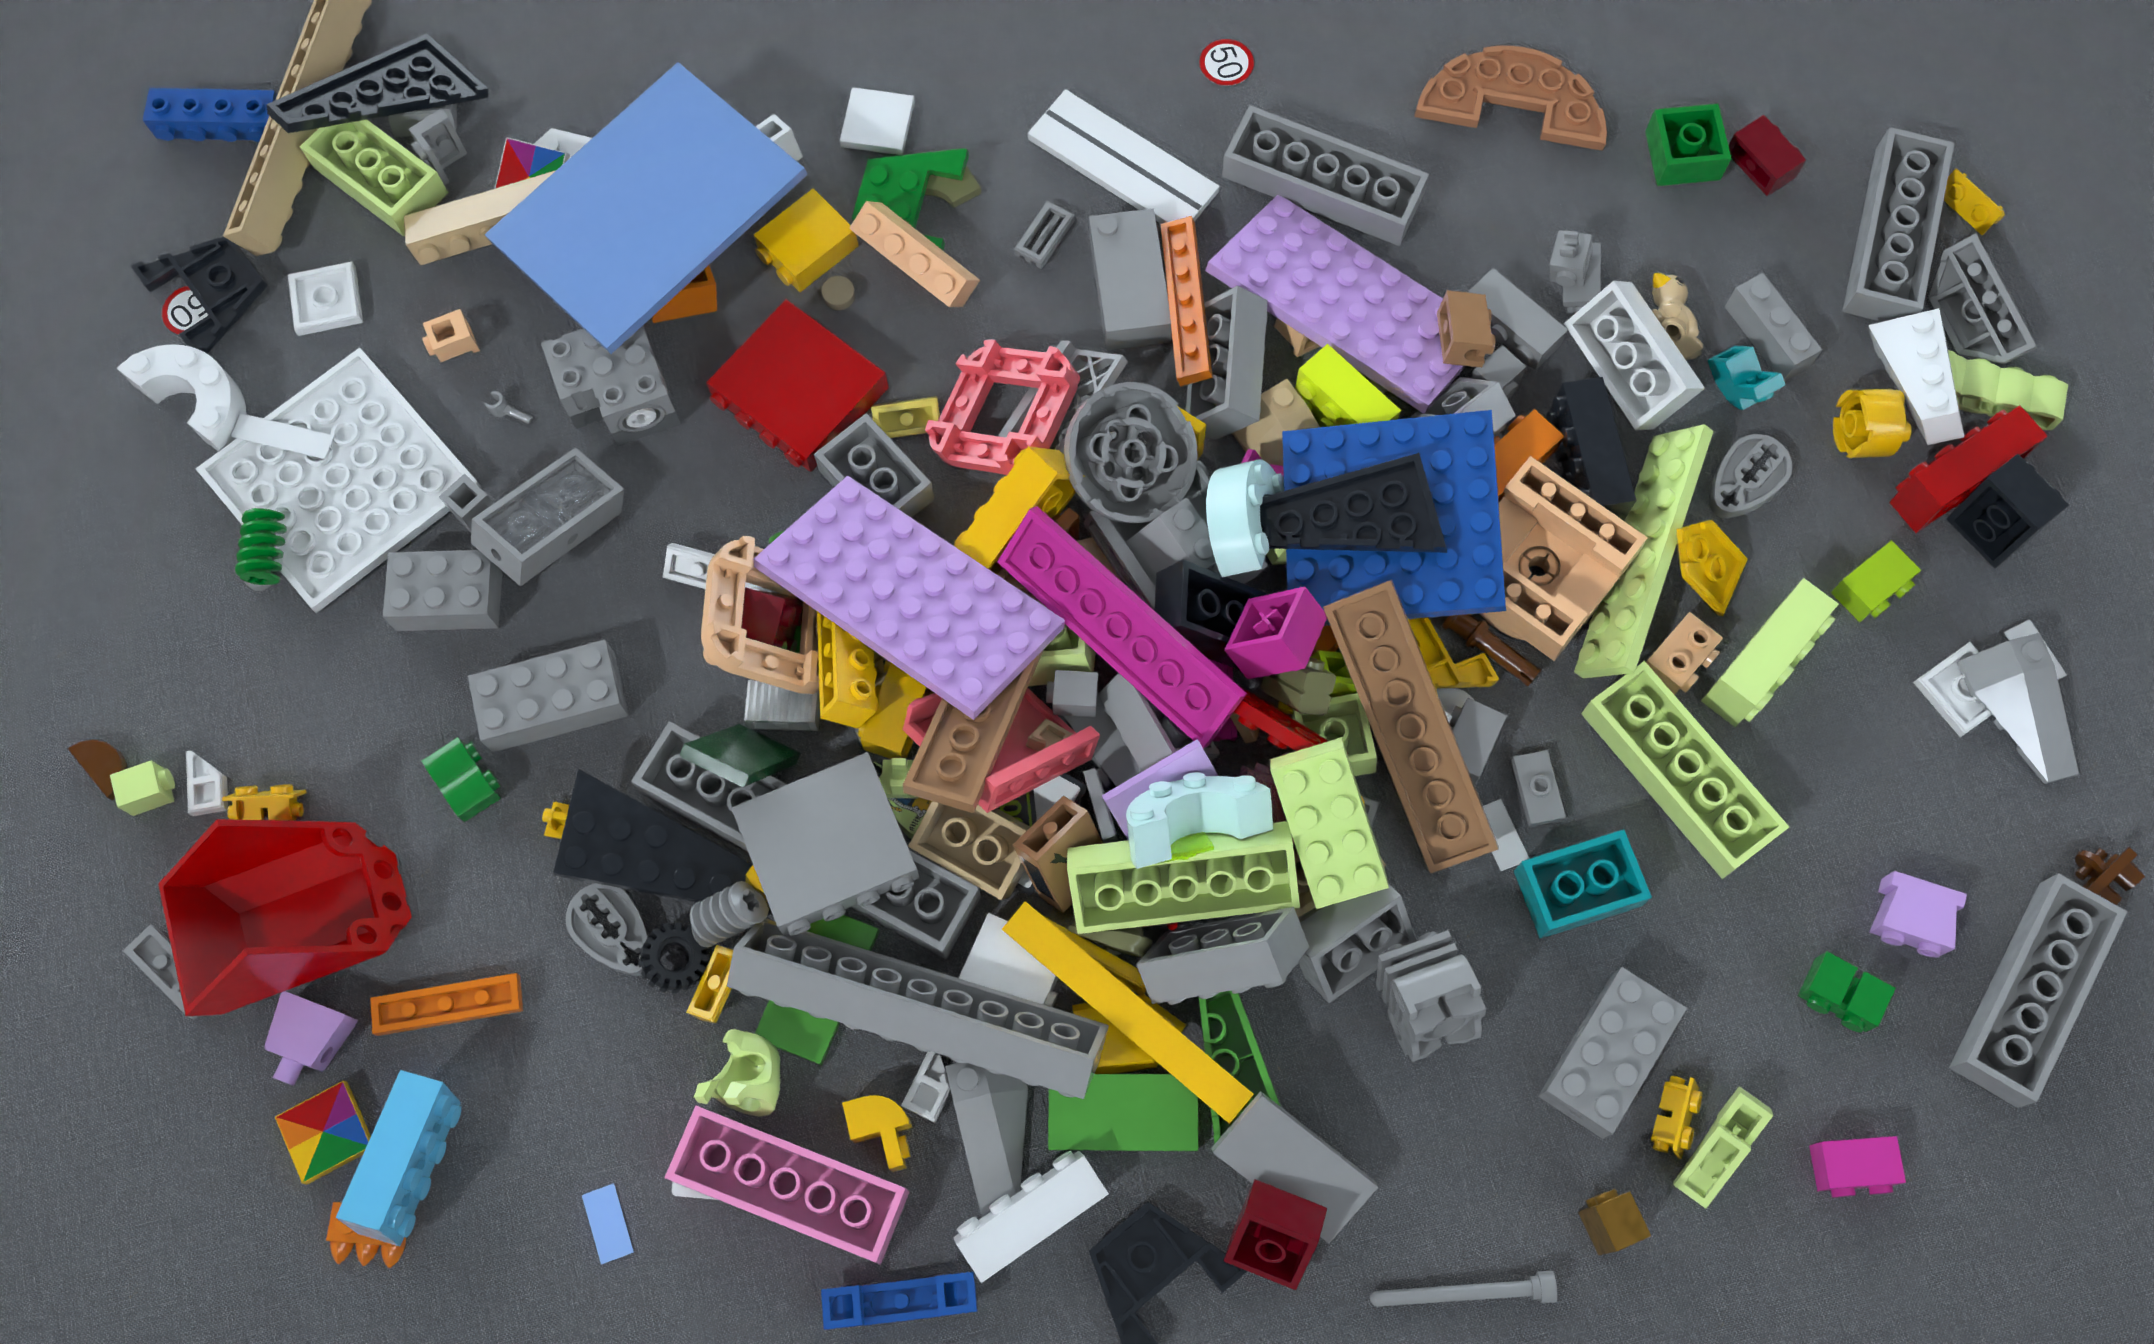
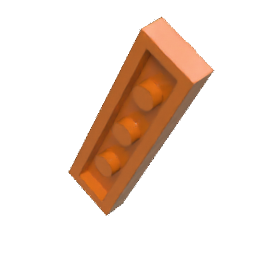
M517 973L370 998L372 1034L376 1036L523 1011L521 978Z

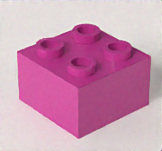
M1306 587L1248 599L1224 651L1247 679L1305 669L1327 620L1326 613Z

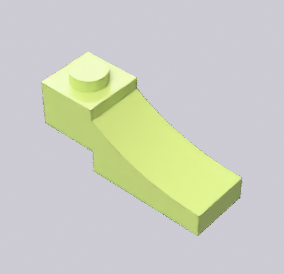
M1739 1086L1718 1113L1708 1133L1673 1181L1674 1186L1701 1206L1707 1208L1751 1151L1752 1143L1773 1117L1772 1109Z

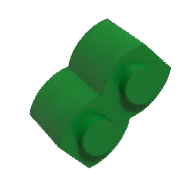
M457 737L423 759L422 763L457 817L466 822L501 799L496 791L501 785L490 769L485 772L482 770L478 761L483 758L471 741L465 744Z

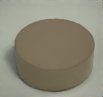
M834 276L823 284L822 296L829 308L844 310L854 302L855 290L848 278Z

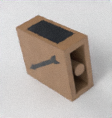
M1063 795L1013 844V847L1039 897L1064 913L1073 904L1067 873V848L1102 844L1103 842L1089 812Z

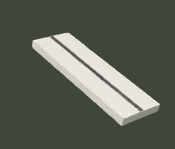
M1066 89L1028 132V140L1138 210L1154 208L1155 220L1160 224L1192 216L1195 222L1219 193V185Z

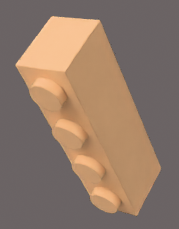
M866 201L849 228L948 307H963L980 282V279L881 202Z

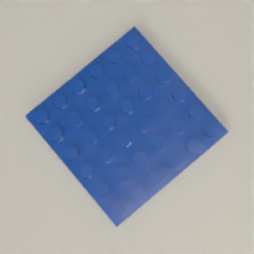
M1492 410L1282 431L1284 491L1419 453L1447 549V553L1286 549L1287 590L1306 587L1324 610L1323 607L1325 605L1392 579L1408 619L1506 611ZM1327 618V620H1326L1324 626H1330V623H1329V621H1328V618Z

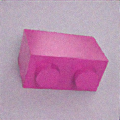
M1897 1136L1824 1141L1809 1145L1817 1192L1831 1191L1832 1198L1856 1196L1855 1189L1869 1188L1870 1195L1894 1193L1893 1186L1906 1183Z

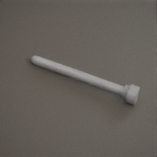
M1538 1271L1536 1276H1529V1280L1374 1291L1370 1295V1302L1376 1307L1531 1296L1532 1300H1539L1540 1303H1556L1558 1294L1554 1272Z

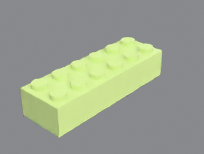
M1645 661L1636 667L1635 673L1626 674L1592 699L1581 713L1722 879L1789 828L1787 823Z
M1287 821L1273 823V830L1243 839H1238L1224 833L1189 835L1171 845L1172 859L1138 869L1131 861L1129 840L1067 848V873L1077 934L1268 912L1289 907L1300 908L1293 841Z

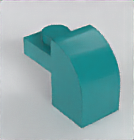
M1734 345L1707 360L1717 387L1728 402L1740 410H1744L1757 402L1772 398L1774 391L1786 385L1782 373L1761 370L1754 347Z

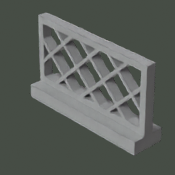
M1061 340L1056 348L1061 351L1078 372L1080 381L1089 376H1092V380L1077 388L1072 400L1075 406L1067 410L1050 448L1060 443L1057 450L1064 454V443L1068 427L1064 429L1063 424L1072 420L1076 411L1085 402H1081V397L1092 391L1095 394L1097 391L1115 383L1128 363L1123 355L1076 349L1070 341ZM1111 365L1107 372L1098 376V371ZM1030 387L998 437L1006 438L1009 432H1019L1039 388Z

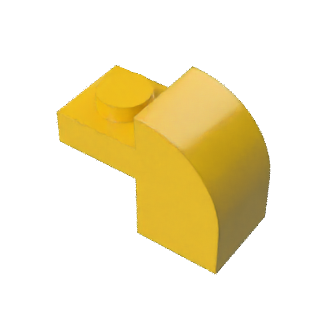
M878 1095L864 1096L842 1102L850 1139L854 1143L881 1136L889 1170L895 1172L906 1169L905 1159L911 1157L906 1135L899 1136L898 1131L913 1127L903 1109L893 1100Z

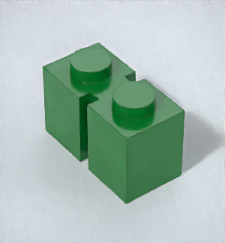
M1826 951L1814 959L1797 996L1806 1000L1807 1006L1819 1013L1828 1014L1829 1011L1835 1013V1016L1841 1019L1843 1026L1861 1033L1879 1026L1896 988L1867 972H1863L1860 979L1854 977L1858 967Z

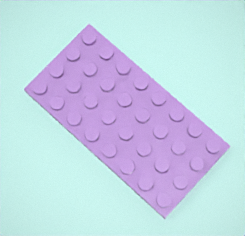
M1277 195L1208 261L1206 272L1231 288L1238 285L1267 299V312L1299 333L1305 334L1304 336L1322 348L1329 344L1356 370L1423 414L1428 411L1466 367L1443 364L1437 311L1443 298L1284 197Z
M846 476L753 558L754 567L973 720L1042 652L1065 626L1063 618L849 476Z

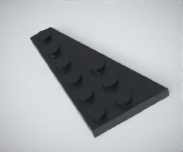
M426 33L268 103L267 114L287 133H294L488 98V87Z
M1419 453L1263 497L1262 504H1260V522L1262 532L1267 536L1269 549L1447 553Z

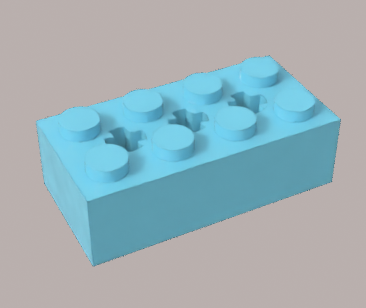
M400 1070L336 1215L339 1221L357 1234L396 1246H401L404 1237L407 1238L411 1234L415 1225L416 1216L414 1213L420 1200L425 1199L429 1192L431 1172L434 1165L439 1164L446 1150V1142L444 1141L450 1128L456 1126L461 1115V1102L443 1082Z

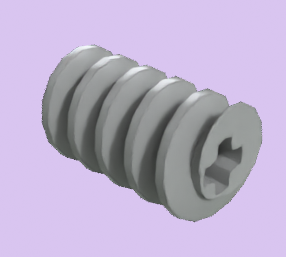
M743 881L736 882L732 886L716 892L713 896L694 904L690 911L692 934L700 946H715L717 943L723 942L727 938L733 937L737 933L763 922L769 911L767 902L763 895L756 891L749 883Z

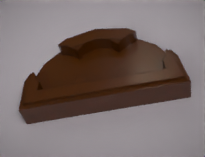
M95 739L80 741L67 748L104 795L113 801L115 795L110 775L127 769V763L122 753L107 742Z

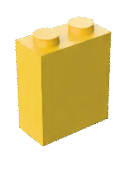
M814 188L754 234L758 247L755 249V252L761 261L766 265L771 263L777 269L776 273L781 281L787 286L792 284L800 293L859 245L856 234L849 229L851 225Z

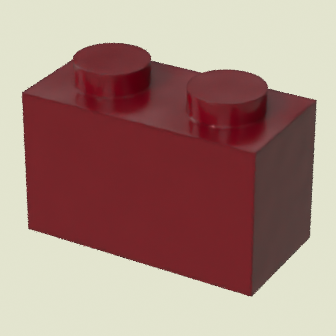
M1764 114L1734 133L1728 145L1732 160L1766 196H1769L1795 179L1806 161L1801 151L1796 146H1793L1781 133L1778 126L1771 123Z

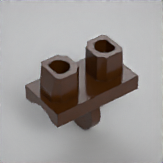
M2130 847L2126 848L2120 855H2112L2106 862L2103 860L2108 854L2103 849H2098L2095 853L2081 850L2075 857V862L2079 867L2075 875L2081 880H2084L2088 875L2091 876L2083 887L2115 905L2122 900V897L2109 886L2113 880L2125 891H2128L2145 877L2132 862L2138 854Z

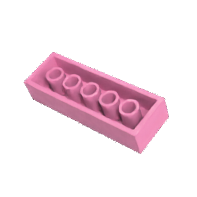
M695 1106L664 1177L672 1182L880 1265L909 1195V1191L902 1186L699 1106Z

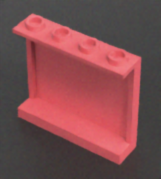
M1027 688L991 775L985 778L984 791L978 805L988 813L1092 760L1100 734L1092 726L1076 733L1058 715H1053V711ZM936 693L924 698L915 699L907 708L903 731L919 747L942 699ZM1046 718L1073 734L1041 751H1036L1026 746L1028 737Z

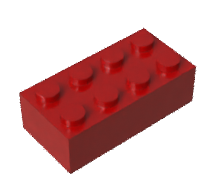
M2021 405L2009 413L2004 409L1999 411L1986 422L1987 426L1982 429L1978 426L1973 428L1960 439L1961 443L1955 447L1953 444H1949L1934 456L1935 460L1927 464L1926 461L1920 463L1908 473V478L1895 487L1898 493L1889 503L1915 533L1961 504L1987 477L2015 455L2019 454L2025 459L2048 437Z

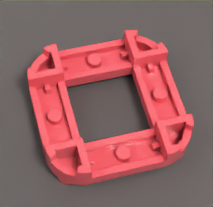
M991 339L984 340V347L974 351L968 357L962 354L956 362V365L962 372L938 421L928 420L925 429L929 435L931 448L941 460L954 467L1008 475L1014 466L1015 457L1028 446L1050 449L1080 382V375L1061 351L1053 346H1049L1047 352L1003 348L996 340ZM994 382L1039 388L1018 433L1009 432L1005 438L971 432Z

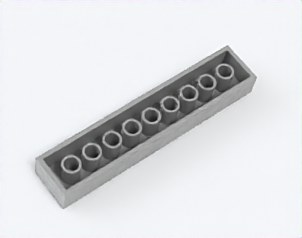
M669 721L631 782L641 794L748 852L731 807L787 784L772 776H768L748 786L741 787L681 758L679 755L683 745L700 737ZM910 851L920 877L914 880L913 886L901 892H894L892 889L880 894V899L868 906L860 907L859 904H856L850 908L946 960L981 899L979 887Z
M766 918L763 922L751 927L734 947L727 987L739 990L740 993L746 996H758L771 1000L781 1007H793L808 1012L816 1018H828L843 1023L851 1029L866 1030L878 1034L886 1040H897L913 1045L920 1051H932L948 1056L958 1063H970L986 1068L987 1071L993 1074H1005L1021 1079L1028 1085H1040L1056 1090L1063 1096L1081 1099L1085 1098L1098 1067L1109 1025L811 932L805 931L794 936H790L789 933L782 935L776 922Z

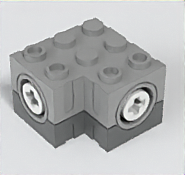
M644 325L612 354L603 348L584 329L541 343L560 401L576 429L587 426L588 423L604 420L617 446L681 424L655 355L652 342Z

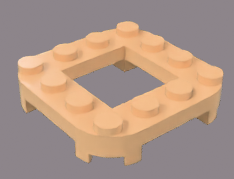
M742 536L739 540L725 544L712 557L707 570L701 628L704 659L709 664L717 665L722 670L797 693H817L819 691L817 611L803 602L800 653L746 638L747 630L741 628L745 582L785 595L796 596L754 567L753 558L764 550L755 546L754 537Z

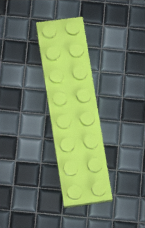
M1705 424L1656 435L1652 438L1634 492L1637 501L1625 519L1626 523L1648 538L1637 557L1598 605L1590 620L1589 629L1574 670L1582 678L1635 673L1677 545L1676 532L1678 528L1683 526L1713 434V430Z

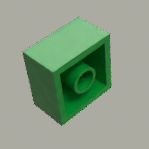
M1719 104L1654 110L1645 133L1657 186L1721 180L1731 161V155Z

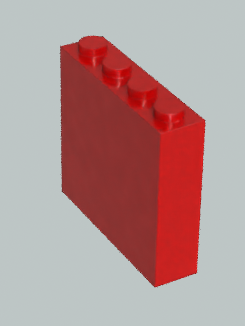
M787 299L780 304L706 382L711 393L710 400L722 411L730 410L735 414L734 417L740 425L747 430L751 427L760 433L759 437L766 445L772 449L777 446L785 452L784 456L792 465L797 468L802 465L810 472L817 466L814 454L861 418L889 388L887 376L883 370Z

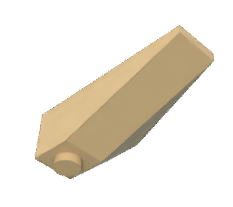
M1288 379L1261 394V412L1258 422L1232 433L1245 452L1248 449L1256 450L1262 460L1272 465L1283 466L1282 431L1320 428L1307 404Z

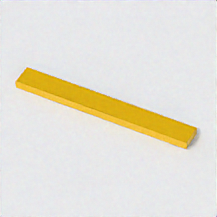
M1026 901L1002 928L1007 935L1229 1124L1234 1121L1252 1099L1254 1094Z

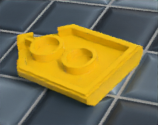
M1706 520L1678 528L1676 537L1682 578L1718 616H1723L1748 558L1713 520Z
M1145 994L1137 995L1180 1032L1186 1027L1185 1023L1159 1004H1152L1150 998ZM1088 1003L1072 1005L1073 1014L1109 1025L1095 1074H1119L1156 1068L1159 1063Z

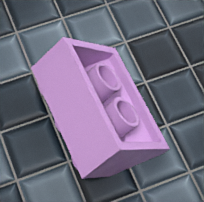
M1197 739L1105 793L1102 797L1129 840L1126 819L1128 806L1136 797L1149 790V786L1152 783L1182 780L1184 775L1192 772H1200L1205 774V776H1218Z

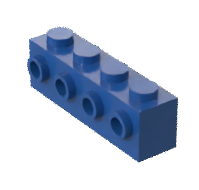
M149 88L143 122L156 139L166 141L173 139L204 141L208 139L234 142L236 140L259 142L269 118L267 104L275 101L277 94L275 90Z

